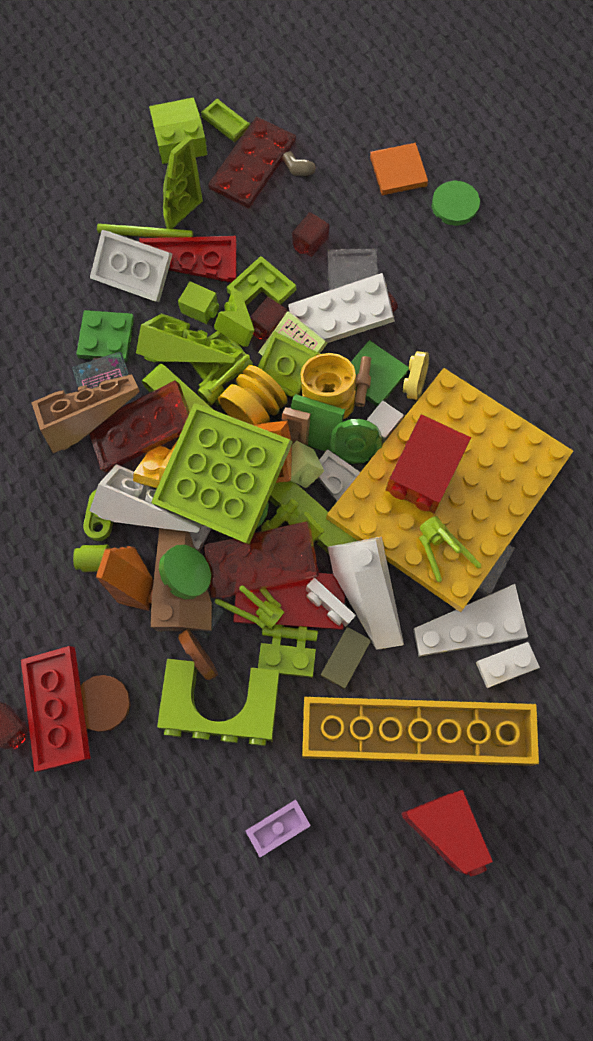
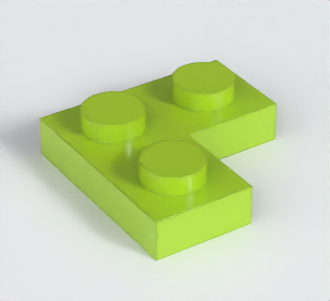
M260 256L227 286V292L231 294L234 291H241L246 306L258 294L263 292L280 306L296 291V285Z

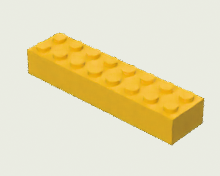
M304 697L302 757L305 759L532 766L539 764L536 704Z

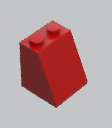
M421 414L389 478L386 491L390 492L397 499H405L415 504L422 511L435 513L472 437Z
M463 790L449 793L401 813L403 819L455 871L465 875L469 874L472 877L487 870L485 865L493 862Z

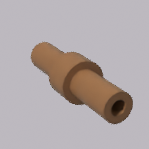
M367 356L361 358L360 371L356 375L355 387L357 391L355 405L358 407L365 406L367 389L370 388L371 376L369 375L371 358Z

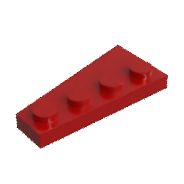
M236 236L139 238L141 243L173 254L168 269L170 271L231 283L237 278Z

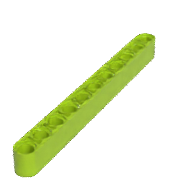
M159 364L142 380L144 387L149 392L153 391L152 395L167 408L170 407V411L184 424L194 403L212 409L163 364ZM295 482L275 483L269 501L277 507L278 505L287 504L290 499L296 500L299 507L294 511L295 514L299 517L302 513L308 512L325 531L317 539V544L328 554L329 546L357 541L327 520L328 511Z

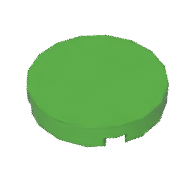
M445 182L434 192L432 200L433 213L448 225H464L470 222L478 213L480 198L478 192L465 182Z
M350 419L341 422L332 430L330 435L331 452L348 463L367 462L370 457L382 448L380 430L376 425L367 420Z
M176 545L167 550L160 559L159 573L164 585H168L172 589L170 592L173 595L182 599H194L204 593L209 587L211 581L209 564L204 556L195 548L188 545Z

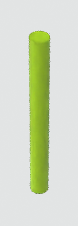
M111 224L97 225V232L101 234L102 230L126 236L152 238L193 237V231Z

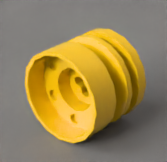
M326 353L310 358L303 365L300 374L302 396L345 409L343 419L347 418L355 407L356 374L354 366L347 358L338 354Z
M253 365L247 366L243 374L236 378L237 385L231 384L218 397L221 407L228 416L251 425L269 423V415L275 416L278 414L279 408H283L288 403L287 396L280 385L262 369Z

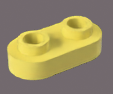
M417 351L415 356L410 358L409 378H405L403 384V392L407 393L408 399L418 400L421 397L429 365L428 352Z

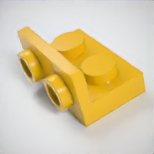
M176 443L172 450L163 446L152 445L134 471L133 481L157 488Z

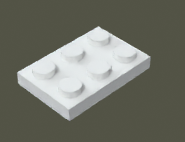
M102 230L90 278L160 302L173 254Z

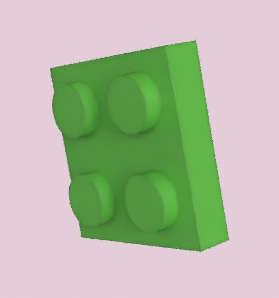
M84 310L77 357L79 359L107 361L109 359H113V361L117 359L120 362H127L134 322L133 314Z

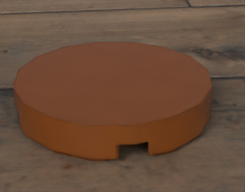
M189 629L182 631L178 638L185 652L193 659L197 670L206 680H211L218 676L213 662L197 638Z
M107 675L94 676L83 682L80 686L87 729L97 732L111 731L126 719L131 706L130 694L124 684L116 678Z

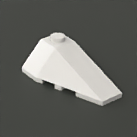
M116 464L98 484L90 512L97 514L104 520L198 533L202 527V524L151 503L156 490L148 485L134 482V472Z
M382 536L329 546L328 551L333 574L376 650L404 645Z

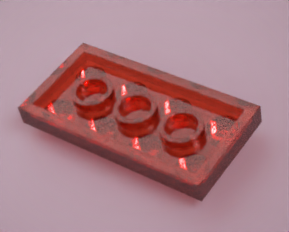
M256 116L209 182V189L249 209L282 162L283 155L289 152L296 142V135Z
M174 380L119 408L89 433L102 471L108 472L116 464L120 466L180 436L190 413L180 383Z
M308 521L254 533L250 544L232 538L204 545L206 561L211 572L210 591L211 598L213 599L241 594L243 592L240 591V586H244L251 592L319 577L312 532Z

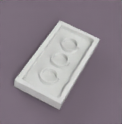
M382 273L288 304L290 313L328 343L395 322L385 278Z

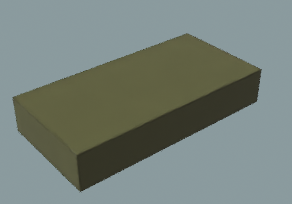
M347 627L323 669L321 677L345 690L371 640Z

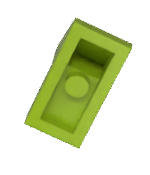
M241 291L231 292L228 302L225 303V311L218 313L214 328L243 347H247L254 333V327Z

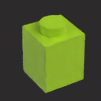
M193 282L188 283L178 300L182 314L205 324L208 323L211 317L214 318L219 310L216 293Z

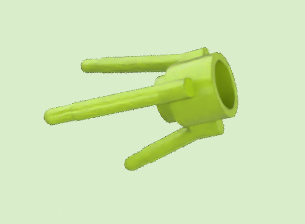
M246 354L218 381L216 379L212 380L223 365V363L217 362L206 379L199 384L200 389L197 392L203 401L209 406H212L214 403L217 406L220 405L218 397L224 391L222 384L250 356Z
M437 516L428 519L420 526V531L423 535L419 537V540L424 545L437 582H441L442 578L430 543L436 546L446 541L456 553L461 552L477 568H481V563L449 532Z
M251 570L247 571V575L268 601L265 600L263 603L244 586H240V591L259 607L256 611L259 618L227 602L215 599L217 605L256 623L262 629L265 625L272 629L284 614V611L280 609L281 604L271 596Z

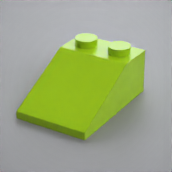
M194 98L149 106L162 164L168 163L170 152L188 135L193 138L195 157L208 155L205 135Z

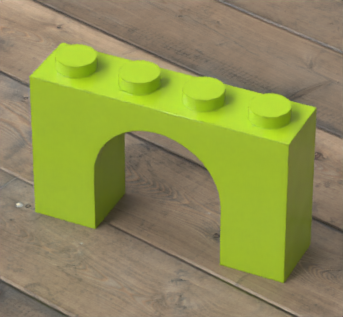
M167 659L157 725L159 729L165 730L164 735L181 737L182 732L193 733L192 738L209 740L210 735L221 736L220 741L237 743L238 738L249 739V744L266 746V741H273L280 677L279 670L251 667L248 696L244 708L230 720L215 722L202 717L196 709L194 690L197 668L194 661Z

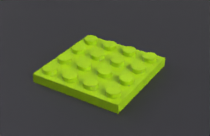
M194 403L151 503L250 544L293 441Z

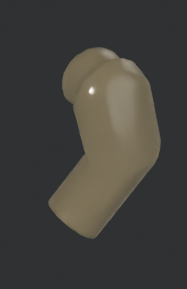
M291 151L286 152L282 157L294 176H308L315 172L316 168L313 162L309 160H296Z

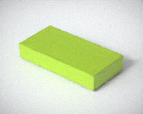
M218 99L201 112L202 118L234 143L250 129V124Z

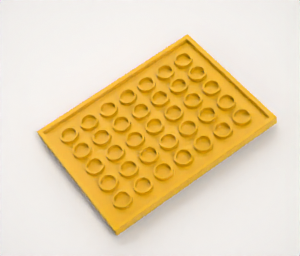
M443 368L383 443L382 448L375 453L331 508L326 519L357 541L382 536L386 560L462 612L571 456L573 450ZM421 414L472 437L435 513L422 511L415 504L405 499H397L390 492L386 491L389 478ZM437 516L449 532L481 563V568H477L461 552L456 553L446 541L436 546L430 543L442 578L441 582H437L424 545L419 540V537L423 535L420 531V526L428 519Z

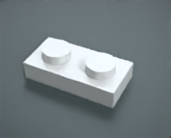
M315 578L307 585L305 589L308 592L307 598L317 607L323 605L329 611L327 616L335 624L340 625L342 623L346 627L356 616Z
M528 642L476 662L487 688L540 668Z

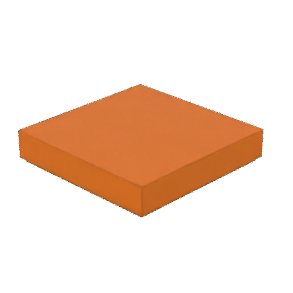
M416 143L370 153L371 162L382 195L428 185V179Z

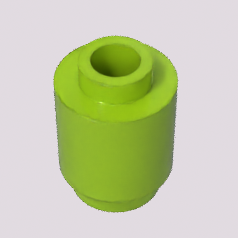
M82 545L81 548H75L73 555L75 569L82 572H98L105 549H110L109 545Z

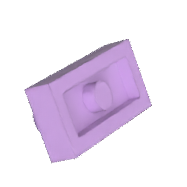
M294 800L247 829L246 833L259 857H262L311 825L297 801Z

